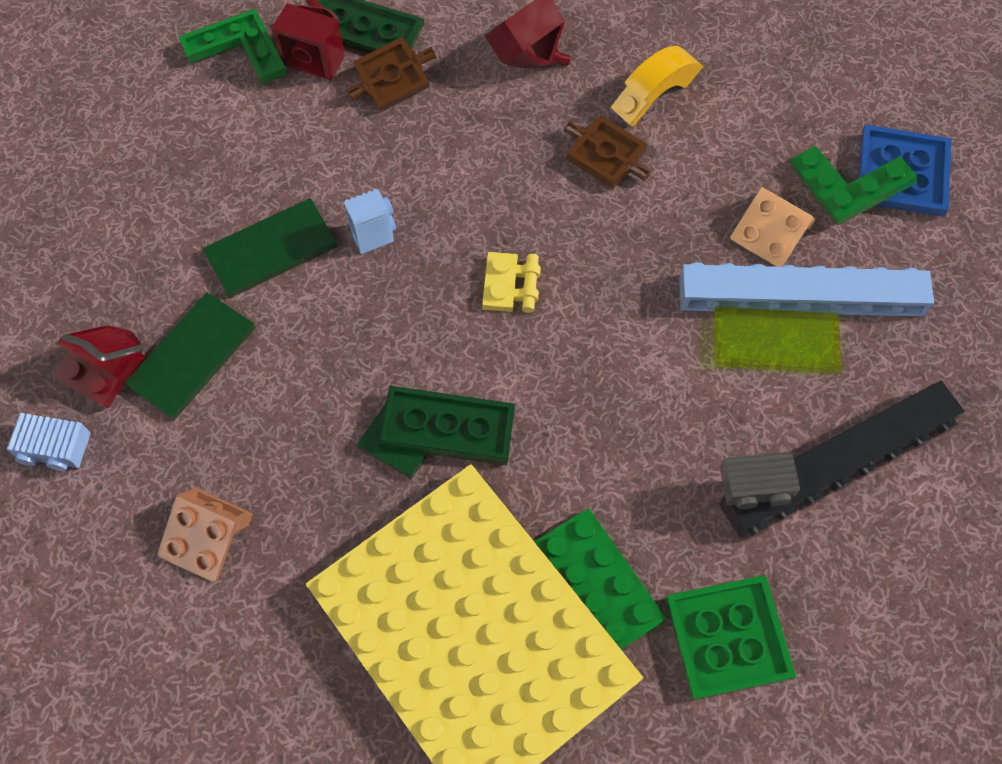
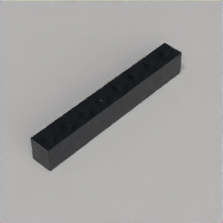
M940 380L793 458L797 478L799 479L800 491L794 499H791V503L782 506H772L770 502H759L756 507L738 509L737 505L728 506L724 495L719 506L739 538L750 534L752 538L766 531L769 528L767 523L777 518L779 522H783L797 513L795 508L805 503L807 507H811L825 498L822 493L833 489L836 493L852 483L850 478L857 474L864 478L875 472L879 468L877 464L886 459L888 463H892L906 454L905 448L913 445L915 449H918L932 440L931 434L939 431L943 435L958 426L956 420L965 411L943 381Z

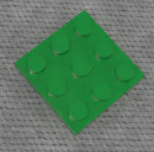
M766 575L666 595L665 600L692 701L796 678Z

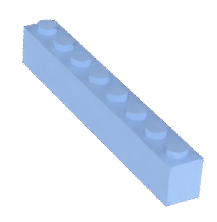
M697 262L689 265L683 264L679 277L680 309L687 311L924 317L934 305L930 271L917 270L916 268L887 270L884 267L857 269L852 266L843 268H826L825 266L805 268L793 265L766 267L762 264L735 266L731 263L704 265Z

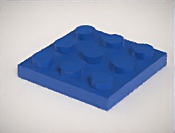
M865 124L861 131L858 179L899 156L918 176L916 184L875 206L944 217L949 208L952 138Z

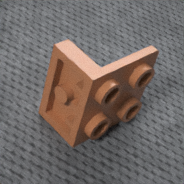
M198 488L181 493L175 498L157 555L211 582H215L220 576L234 533L249 525L253 513Z

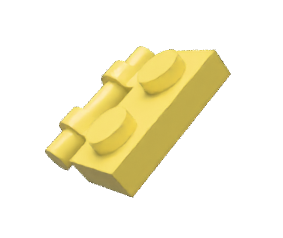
M488 252L482 310L513 312V304L516 301L523 302V312H534V306L538 301L539 295L536 283L541 271V267L538 265V255L528 254L526 264L517 265L518 254ZM516 277L525 278L524 288L515 289Z

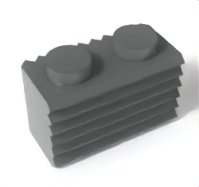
M792 452L724 458L720 465L726 504L728 506L737 505L738 509H750L756 507L759 502H770L772 506H782L791 503V499H794L800 491Z

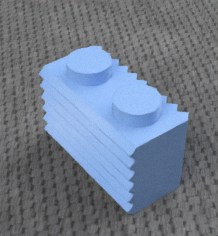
M374 188L373 192L368 191L367 194L363 193L362 196L357 195L356 198L351 197L350 200H345L344 204L351 234L361 254L394 241L392 231L396 230V225L392 214H394L388 197L382 198L379 190Z
M19 413L6 450L15 456V461L20 464L35 466L36 462L47 463L46 466L51 469L66 471L67 467H80L91 433L80 422Z

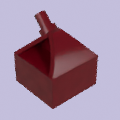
M306 0L308 6L286 3L272 26L278 54L283 64L331 81L345 57L338 17L334 12L319 4L317 0Z
M553 0L532 1L485 35L500 61L506 65L520 68H544L549 64L555 65L556 63L568 66L571 60L570 55L561 53L557 49L565 20Z

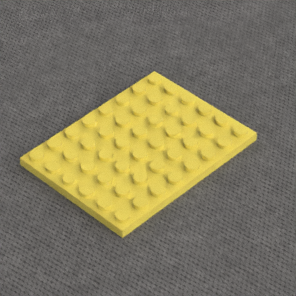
M472 464L306 583V586L433 764H541L643 680V676Z

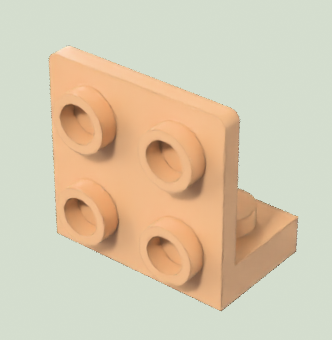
M761 187L730 238L776 267H781L787 261L806 229L809 230L815 218Z

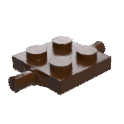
M401 37L353 61L360 75L361 83L346 89L350 99L353 101L355 98L367 93L374 100L379 111L382 112L427 89L430 85L423 72L422 64L436 58L435 52L432 47H429L416 54L409 48L405 39Z
M601 115L592 125L585 129H581L571 121L566 124L564 132L576 138V143L567 152V161L612 189L629 173L634 174L642 179V181H646L651 171L637 163L638 159L646 151L647 143Z

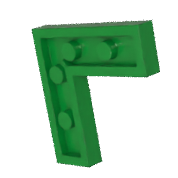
M256 8L178 36L189 63L242 45L261 84L287 75L285 66Z
M816 145L790 159V165L837 226L916 184L918 177L900 156L849 184L844 181Z

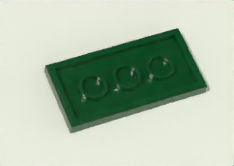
M365 0L318 1L319 4L334 12L338 17L343 46L366 53H371L401 37L405 39L409 48L412 49L425 24L423 18Z
M309 198L203 247V250L230 299L338 246L312 199Z
M206 292L124 384L128 389L175 421L256 327L253 322Z
M389 385L379 437V447L507 466L515 404Z

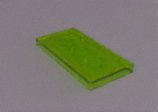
M731 307L714 308V367L839 374L842 370L838 314Z

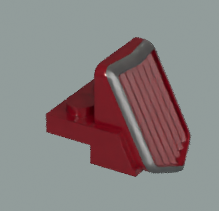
M109 325L61 336L57 344L69 351L53 375V378L98 404L109 408L125 381L147 358L141 354L144 346L133 331Z

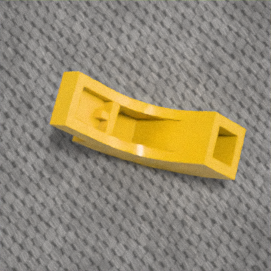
M679 46L666 47L645 60L624 82L627 87L610 108L630 126H634L663 92L673 86L686 88L704 66L685 49Z

